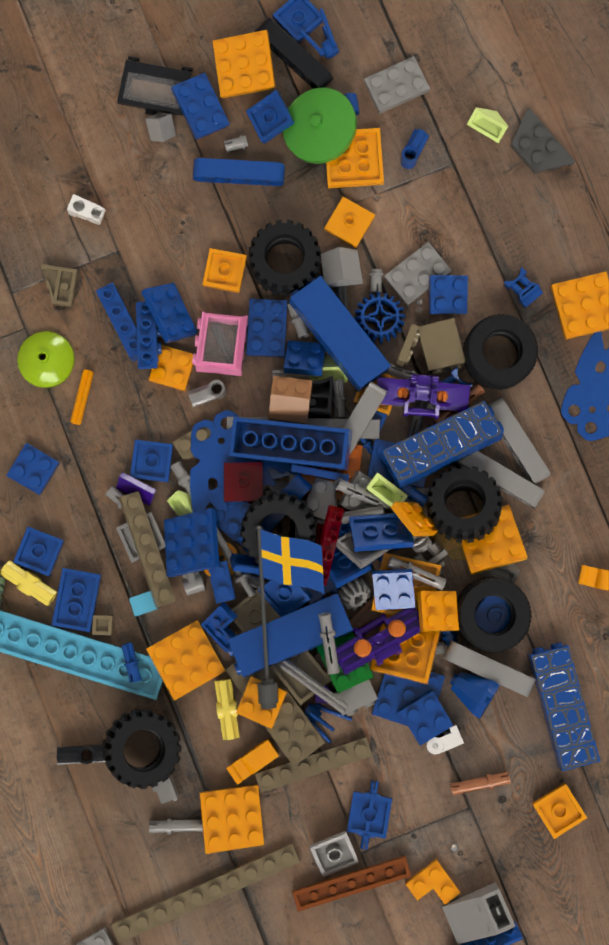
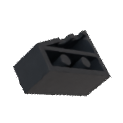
M333 376L320 381H312L308 418L331 419Z

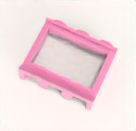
M202 311V318H198L197 329H200L199 336L196 335L195 337L197 353H193L192 359L196 372L242 376L248 315L232 316L204 313Z

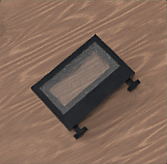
M128 56V60L125 62L117 103L145 109V114L148 115L157 114L158 111L183 116L171 91V87L191 79L193 68L182 66L181 70L156 66L140 63V58Z

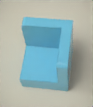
M150 591L129 599L135 617L160 609L155 607Z

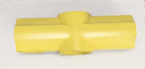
M8 561L1 569V576L15 584L18 590L28 596H33L44 605L49 606L56 598L58 593L56 590L42 582V579L28 570L25 571L12 561Z
M231 678L214 681L217 696L216 709L221 723L223 740L240 738L238 714L236 713L238 708L236 699H234Z

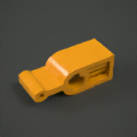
M581 565L577 584L609 591V570Z
M268 737L237 761L226 767V769L238 785L247 777L279 757V752Z

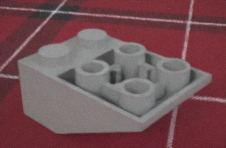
M496 882L442 906L457 944L498 935L516 927Z

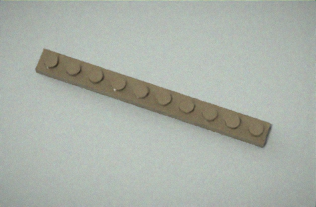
M293 842L121 918L111 924L118 943L124 942L300 863L299 856Z

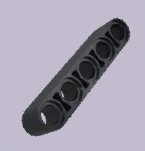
M267 18L255 30V32L268 31L271 51L311 88H325L333 80L330 72L271 18Z

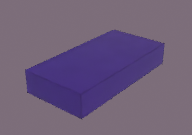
M123 472L119 476L116 489L126 494L139 491L142 502L149 506L151 505L156 489Z

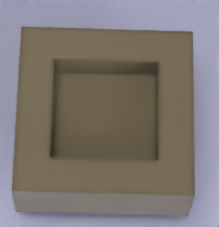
M93 615L92 635H113L114 616Z

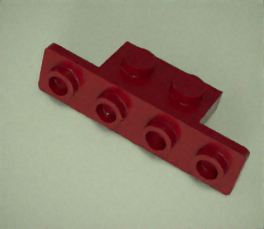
M333 505L328 506L324 525L318 524L317 536L314 542L322 546L324 586L328 582L344 509Z

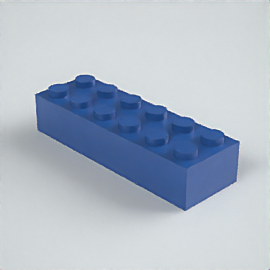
M233 417L229 456L348 470L353 431L343 428Z

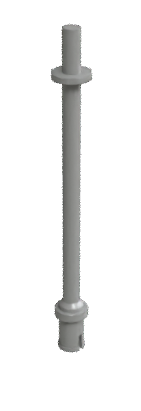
M177 462L170 468L176 475L179 486L184 487L191 497L190 475L186 472L182 462ZM217 528L218 545L231 565L230 557L232 552ZM234 571L238 577L235 583L241 582L249 598L254 596L256 593L247 579L250 573L244 574V572Z

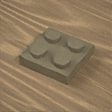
M411 325L396 366L403 368L404 364L408 365L413 354L410 348H415L420 333L417 332L419 326Z

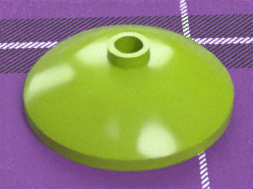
M49 331L38 332L28 337L21 345L17 356L18 368L22 376L29 383L41 388H50L63 383L71 374L75 362L74 352L69 342L61 335ZM42 354L46 355L44 360H40Z

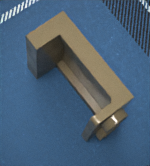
M451 318L419 326L417 332L420 333L419 340L427 367V374L432 373V376L443 373V370H453L456 366H458V369H461L465 363V358L455 319Z

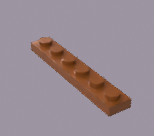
M403 855L292 890L297 911L299 912L411 877L406 857Z

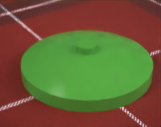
M315 88L301 94L288 108L295 124L284 130L283 135L287 146L299 159L312 164L327 163L341 156L351 145L356 134L357 118L353 106L342 93L330 88Z

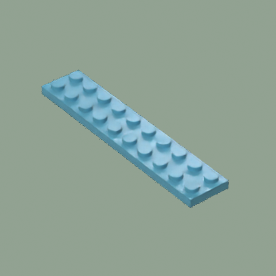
M0 610V652L153 700L158 699L163 680L150 656L135 652L136 660H139L138 668L142 680L129 683L126 666H124L125 659L122 647Z

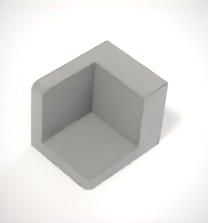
M157 113L145 119L151 141L165 142L176 136L172 114Z
M172 774L167 776L168 779L165 782L160 781L158 786L152 788L153 792H157L161 804L171 800L177 801L180 797Z

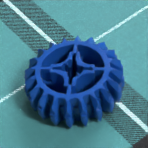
M377 292L376 298H374L373 294H369L370 300L364 297L362 300L364 304L358 303L359 309L355 310V314L358 316L354 317V319L360 322L358 324L363 328L368 337H373V343H375L376 338H379L380 344L383 343V338L390 342L389 335L395 339L397 337L396 332L401 333L402 331L399 326H404L405 324L402 319H405V314H399L404 311V308H397L400 301L398 300L394 303V296L387 299V293L380 297V292ZM376 305L374 313L364 316L369 307ZM382 305L389 307L394 314L384 311ZM378 312H380V315L384 317L381 321V325L380 321H377L378 319H375L377 318ZM395 320L394 325L389 330L383 331L385 323ZM366 322L374 324L377 331L370 329Z

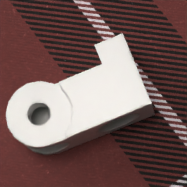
M73 194L67 208L69 215L77 216L97 225L101 224L106 212L103 207Z
M455 722L452 723L453 726L449 728V731L437 735L426 742V747L431 754H440L464 744Z

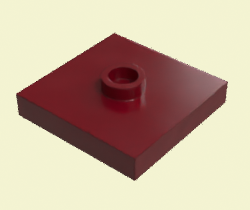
M263 462L224 463V502H255L259 497L263 496Z

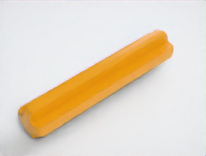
M84 369L82 372L70 420L72 424L80 425L82 422L94 375L91 370Z

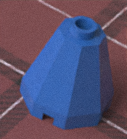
M460 672L459 675L455 673L450 681L452 685L451 690L468 710L479 719L500 684L493 680Z

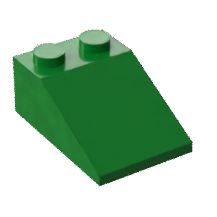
M353 632L335 639L336 648L355 637ZM321 645L317 647V650L327 669L324 646ZM368 663L347 675L344 674L339 665V673L329 674L338 694L374 677Z

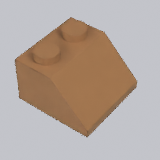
M273 376L268 419L307 425L312 380Z

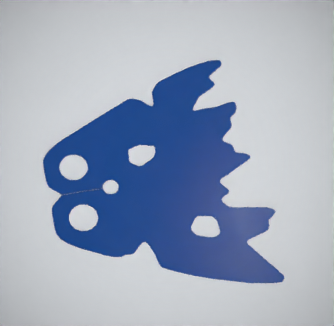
M597 332L590 338L575 370L580 384L572 385L567 390L561 407L563 418L570 424H577L578 433L588 441L609 436V411H607V406L609 405V348L604 349L602 333ZM599 361H603L606 365L603 373H598L595 370ZM571 405L579 406L580 414L573 417L569 414L568 409ZM591 406L596 408L594 413L589 411ZM594 422L597 425L596 432L593 434L587 433L585 430L586 423Z
M226 410L215 415L213 422L203 420L193 426L191 453L195 458L200 459V462L190 470V493L193 512L205 510L210 502L217 510L228 511L227 502H224V463L263 462V486L267 484L270 486L276 485L267 467L274 468L281 474H284L285 471L292 475H296V473L290 472L291 464L229 456L232 427L230 429H223L221 427V420L226 417H239L232 411ZM203 427L209 428L211 431L210 437L204 441H199L196 438L197 431ZM224 438L225 442L223 444H219L218 439ZM210 478L217 479L218 487L214 490H210L208 487V480Z

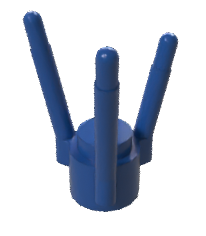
M320 8L325 25L322 26V29L327 39L321 44L322 48L302 29L300 33L318 51L321 57L325 55L326 59H330L340 51L333 38L324 10Z
M310 703L305 710V714L320 735L330 744L332 741L315 723L318 721L331 731L335 729L320 718L322 712L319 710L349 721L352 720V717L342 716L340 712L323 707L318 703L315 705Z

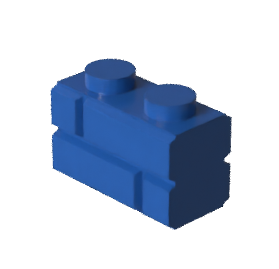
M228 561L219 562V567L208 569L211 575L210 579L216 604L237 599Z

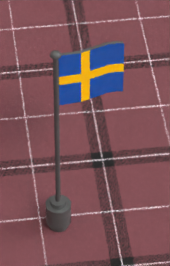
M258 525L255 527V530H257L265 668V678L261 679V682L257 684L258 703L262 709H273L277 707L276 703H278L277 682L273 681V678H269L264 578L284 585L310 588L324 594L322 546L304 539L279 536L262 530L263 527Z

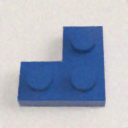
M223 602L201 626L227 653L228 639L236 636L228 625L237 615Z

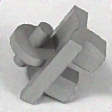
M432 542V546L427 549L431 554L430 557L425 560L421 553L412 557V559L437 563L442 568L446 564L441 559L448 553L435 542Z

